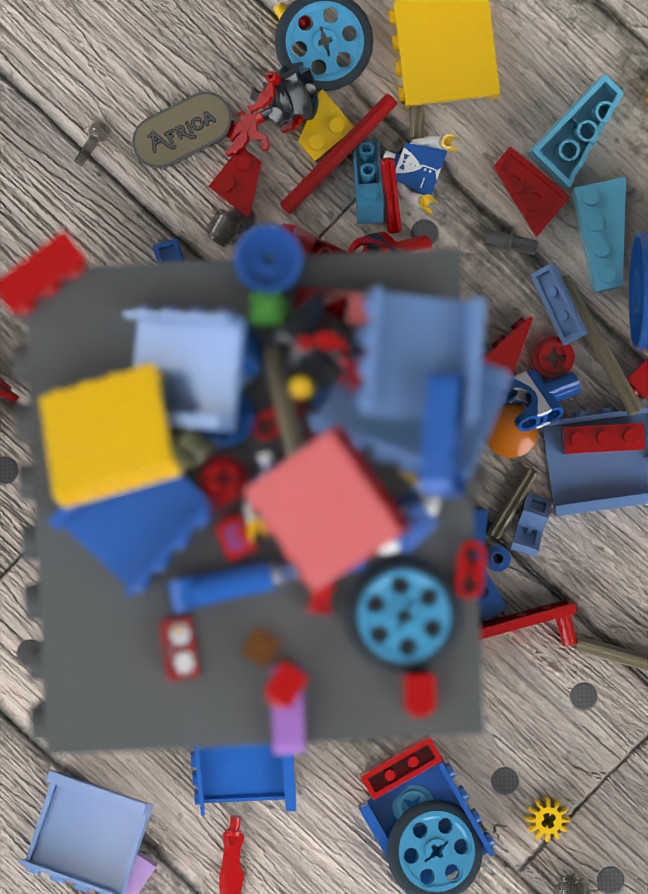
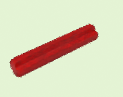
M387 157L380 160L387 230L388 233L394 234L401 232L402 228L395 161L392 157Z

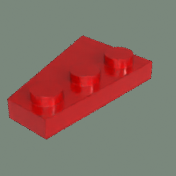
M511 146L493 166L500 181L537 238L571 196Z

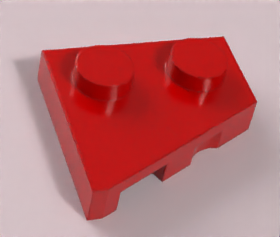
M244 149L238 155L234 154L208 187L246 218H249L262 162L248 150Z

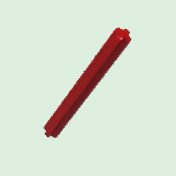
M385 94L280 202L281 208L286 213L292 214L397 106V101L390 94Z

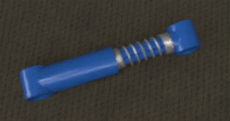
M268 559L201 576L184 578L168 582L167 584L175 613L215 602L276 589V584L281 585L286 580L291 582L294 578L299 580L301 576L300 570L293 561L288 559L286 562L280 560V563L276 561L271 563ZM363 560L345 573L368 568L367 560Z

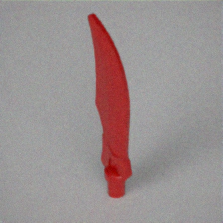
M240 816L230 817L229 828L222 835L224 852L219 878L220 894H241L245 875L240 863L241 848L244 841V835L240 830Z

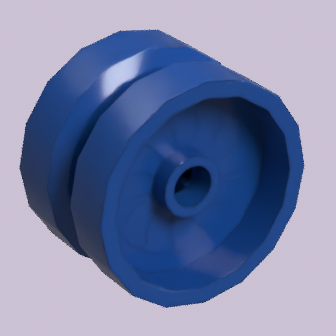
M263 225L253 228L242 237L236 247L235 264L239 278L249 290L255 293L282 294L293 287L300 277L303 257L298 241L290 232L279 226ZM269 255H273L274 263L272 265H265L263 258L267 259Z

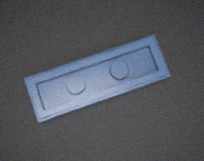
M550 263L532 273L530 276L562 345H568L588 334L556 263Z

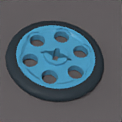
M295 0L287 7L278 22L275 34L276 54L281 66H286L288 70L293 63H303L297 70L298 77L303 85H306L299 70L311 69L313 61L317 59L322 60L325 63V71L320 75L312 72L317 91L322 89L325 92L338 90L351 84L367 67L373 50L372 26L366 13L353 0ZM332 7L337 11V19L333 23H328L323 18V12L326 8ZM302 15H308L313 22L312 27L307 31L300 29L298 26V20ZM346 26H352L356 30V37L352 41H346L342 36V31ZM321 30L325 37L331 38V42L327 43V51L323 45H318L317 42L321 39ZM297 41H302L306 45V53L301 57L294 55L292 52V46ZM340 52H346L350 56V63L346 67H340L336 62V57Z
M395 558L372 567L357 581L350 593L347 604L346 623L352 642L358 652L368 662L382 670L393 673H415L437 664L450 652L461 628L462 608L454 586L439 569L421 560ZM396 577H405L409 582V588L404 594H397L392 590L391 583ZM426 588L433 589L437 594V600L431 606H425L420 601V593ZM373 595L381 596L385 602L383 610L377 613L371 612L367 607V601ZM409 599H412L409 606V614L413 616L412 620H406L401 625L399 632H396L399 626V617L395 614L397 610L403 611L407 607ZM429 619H436L441 624V631L436 636H428L424 632V623ZM378 625L386 627L389 632L388 639L383 643H377L371 638L372 629ZM406 637L413 638L417 644L415 652L410 655L403 654L399 649L400 641Z
M428 800L415 804L406 810L394 824L387 845V860L391 873L398 885L408 894H461L475 880L483 858V843L465 811L453 803L442 800ZM446 818L451 826L450 830L443 834L438 829V823L441 819ZM421 822L424 824L426 831L421 838H417L413 833V828L415 824ZM458 839H463L466 842V850L462 854L456 853L454 849V844ZM432 845L440 846L438 850L440 855L438 857L430 855L433 852ZM408 848H413L417 854L415 861L412 863H407L404 859V853ZM450 864H454L458 871L454 879H448L445 875L446 867ZM424 869L431 870L433 875L431 882L428 884H424L420 880V874Z

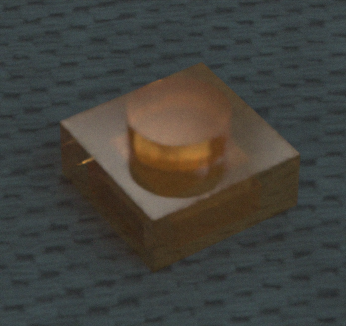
M256 627L239 653L265 669L282 643Z

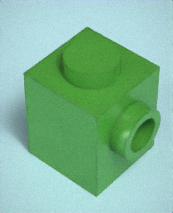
M251 293V326L282 327V319H288V301H282V294Z

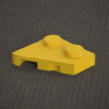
M323 89L318 94L319 105L316 115L313 119L307 120L298 140L300 146L314 162H317L336 146L354 127Z

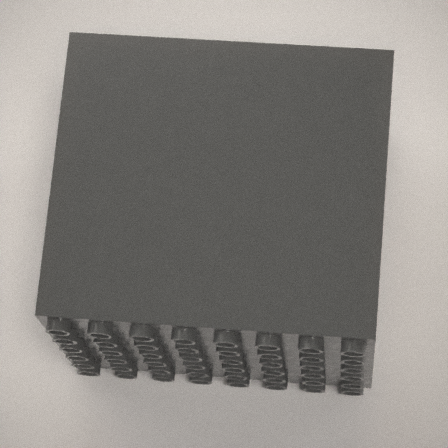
M460 248L302 256L303 262L300 277L293 287L282 293V301H288V319H282V327L252 328L260 340L263 351L274 347L269 339L279 333L292 317L297 287L369 294L375 286H382L381 292L398 294L401 292L403 295L436 299L450 296L454 300L463 302ZM274 257L263 258V263L265 265H272ZM235 259L85 266L87 270L74 280L70 277L60 284L62 289L51 298H47L45 295L36 302L38 307L27 316L23 317L20 314L16 317L11 313L13 321H20V325L27 328V344L13 346V370L16 381L22 380L23 384H29L30 404L16 405V432L19 441L32 442L33 464L19 465L18 484L20 499L35 502L36 524L22 525L21 548L23 560H37L38 582L27 584L24 587V611L27 621L40 620L41 641H35V644L27 646V673L29 681L43 680L44 700H38L37 705L30 706L29 724L31 740L46 741V756L274 744L272 705L265 701L268 696L263 691L272 678L271 665H280L283 659L292 665L302 664V671L309 675V679L303 687L305 743L485 734L478 596L473 599H467L458 594L462 608V624L455 644L440 662L426 670L415 672L435 673L436 712H430V717L412 718L411 712H405L403 673L382 670L368 662L358 652L352 642L346 623L347 604L350 593L357 581L369 569L387 560L413 558L427 562L439 569L455 588L459 548L467 541H475L472 477L470 480L466 479V489L463 498L439 497L440 505L436 513L438 525L410 552L404 553L397 550L396 552L382 554L377 551L366 558L368 568L342 574L330 583L336 584L331 596L330 608L333 609L332 614L306 612V606H309L311 587L307 586L301 577L299 580L294 578L291 582L286 580L281 585L276 584V589L241 596L174 613L168 582L201 576L268 559L271 563L275 561L280 563V560L283 562L288 561V558L283 553L281 543L268 530L267 538H264L262 531H256L253 534L258 546L257 549L229 561L215 526L220 525L219 518L232 512H236L237 517L244 515L246 519L244 510L246 493L238 500L212 512L213 517L201 530L196 526L189 533L193 539L181 551L175 548L169 555L172 559L171 563L161 573L155 570L149 578L153 582L141 595L135 592L129 598L124 594L129 588L64 526L56 530L48 523L52 516L61 508L62 504L53 495L40 397L48 395L56 389H69L78 386L83 381H96L106 378L110 373H123L133 370L138 320L125 317V311H138V306L154 307L158 313H163L164 307L182 309V314H189V309L207 310L208 315H215L216 310L232 311L234 316L239 315L251 325V293L255 292L249 290L239 278ZM342 325V332L345 334L343 343L349 348L345 352L350 355L353 350L352 336L357 327ZM287 340L279 348L283 361L295 348ZM330 356L327 364L329 365L328 368L332 370L330 374L333 376L332 386H334L343 366ZM266 367L264 371L251 375L254 380L240 389L252 400L256 410V417L274 405ZM286 372L288 385L296 377L294 373L288 374ZM301 372L300 375L307 376V373ZM315 374L311 378L314 390L310 397L299 399L304 406L303 417L298 422L304 448L312 443L307 442V424H311L310 417L312 413L320 414L315 409L313 403L314 395L318 387L323 383V377L320 374ZM329 395L323 397V404H325ZM295 403L293 406L295 414L297 416L296 410L299 408V406ZM274 418L268 423L261 420L259 422L260 429L257 430L260 435L265 433L267 436H270L273 433L271 431L272 426L278 423L277 419ZM168 426L171 449L188 428ZM252 432L239 445L228 448L214 446L198 464L196 463L191 469L187 468L183 475L199 489V475L203 465L214 456L230 455L240 460L245 466L248 473V487L253 483L252 478L263 474L256 458L257 456L273 450L279 465L288 460L282 434L269 442H263L258 440ZM358 451L376 478L381 480L385 488L390 490V498L394 503L414 486V484L409 483L400 475L399 466L389 462L380 463L369 454ZM223 466L221 475L210 477V480H215L227 474L226 466ZM231 477L227 481L232 483L235 480ZM470 546L469 551H464V557L469 559L468 568H473L474 559L476 558L475 546ZM471 571L467 573V580L460 583V587L465 588L466 594H470L471 589L477 588V583L472 581L473 572ZM396 577L391 583L392 590L397 594H404L409 588L408 580L405 577ZM426 588L420 593V601L425 606H431L437 600V594L431 588ZM373 595L367 601L368 609L374 613L382 611L385 606L384 599L379 595ZM409 599L408 605L403 611L397 610L395 614L399 617V626L396 632H399L401 625L406 620H412L413 616L409 614V606L412 599ZM191 616L200 677L168 682L160 621ZM436 619L427 620L423 627L425 634L428 636L439 634L441 631L440 622ZM378 625L372 629L371 638L373 641L383 643L388 639L389 632L386 627ZM411 637L403 638L399 643V649L405 655L413 654L417 648L416 641Z

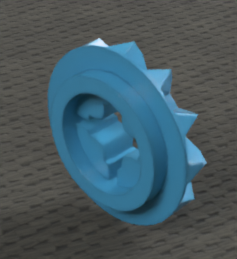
M409 785L393 801L392 808L396 819L398 820L409 808L406 802L403 801L404 799L414 801L415 798L417 799L420 796L419 803L434 800L430 792L422 786ZM420 822V823L415 824L414 827H419V826H422V825H424V824H422V823Z

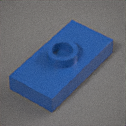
M485 569L482 592L478 595V611L483 620L487 621L508 608Z

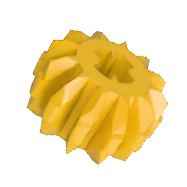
M545 796L544 804L536 798L535 803L538 807L536 809L530 805L527 807L528 811L533 813V815L525 816V821L533 822L527 829L529 832L536 830L534 835L536 839H540L544 833L545 841L550 842V834H553L558 840L560 839V835L557 832L559 829L563 832L568 831V828L562 823L570 822V817L561 816L568 811V808L566 806L558 808L561 802L558 798L553 801L552 805L549 796ZM545 813H548L549 816L551 814L554 815L551 817L552 823L549 825L546 822L541 823L544 820L543 815Z

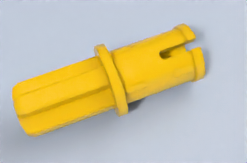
M305 375L294 377L289 385L291 394L298 399L310 397L314 390L312 380L308 379Z

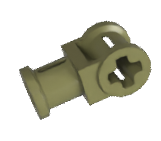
M188 428L175 442L176 445L172 448V455L176 461H179L180 470L183 474L187 468L191 469L196 463L198 464L216 444L213 441H207L196 428Z

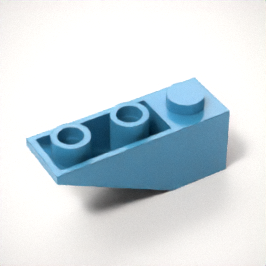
M379 140L362 141L353 150L357 224L383 223V191Z

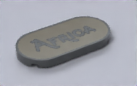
M196 93L143 120L136 127L133 134L132 145L137 158L149 167L156 169L171 167L221 141L231 127L232 115L227 102L215 93Z

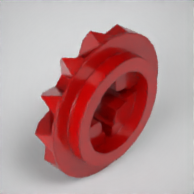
M552 336L544 338L535 346L532 360L535 369L542 376L554 379L571 370L575 355L570 344L562 345L559 337ZM552 346H554L556 355L564 356V358L556 361L554 369L550 360L542 359V357L550 355Z
M230 455L214 456L201 469L199 475L200 487L205 496L210 500L221 504L231 503L238 500L244 494V489L248 485V473L243 463L237 458ZM223 466H226L227 475L236 478L237 481L227 483L224 493H221L220 483L210 480V477L221 475Z

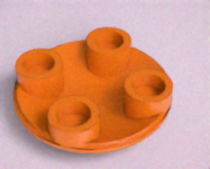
M515 405L499 408L487 437L488 445L498 455L515 458L526 454L534 446L538 429L520 431L514 423L516 417L525 411L524 408Z

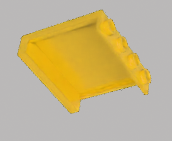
M397 0L393 2V9H389L390 25H395L396 35H392L393 51H398L399 61H395L396 77H401L402 87H398L399 103H404L405 110H408L409 106L487 97L488 100L499 98L500 87L489 0Z
M141 364L130 371L110 373L106 378L96 381H83L78 386L69 389H56L51 391L50 394L40 397L53 495L65 508L181 475L180 464L172 455L160 380L165 379V375L155 364Z

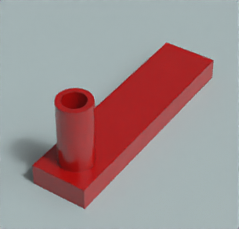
M571 598L481 622L479 623L480 640L556 619L562 646L575 645L578 643L571 617L572 614L577 613L575 603Z

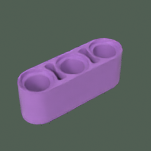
M302 664L294 665L302 670ZM271 665L272 676L279 665ZM302 688L290 709L283 706L279 710L272 706L274 754L305 753Z

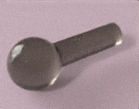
M96 121L89 127L90 137L74 159L75 163L83 166L98 142H103L109 137L110 130L106 123Z

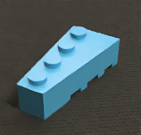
M606 74L598 77L527 153L563 189L570 188L575 180V176L579 169L582 168L587 155L598 140L599 134L611 117L624 92Z
M626 177L575 187L571 191L593 294L619 289L623 286Z

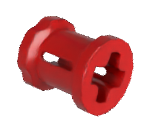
M328 583L316 592L311 587L309 606H306V612L332 614L333 609L330 608L331 596L336 584Z

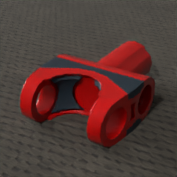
M377 232L354 240L349 246L348 253H355L360 246H364L360 253L428 250L432 249L429 237L426 235L395 241L388 233Z

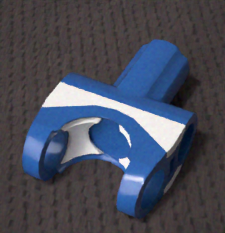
M532 369L511 378L502 403L521 402L525 404L527 408L516 417L514 423L518 430L530 431L557 421L564 412L559 401L579 394L581 386L574 372H568L545 382L538 371Z

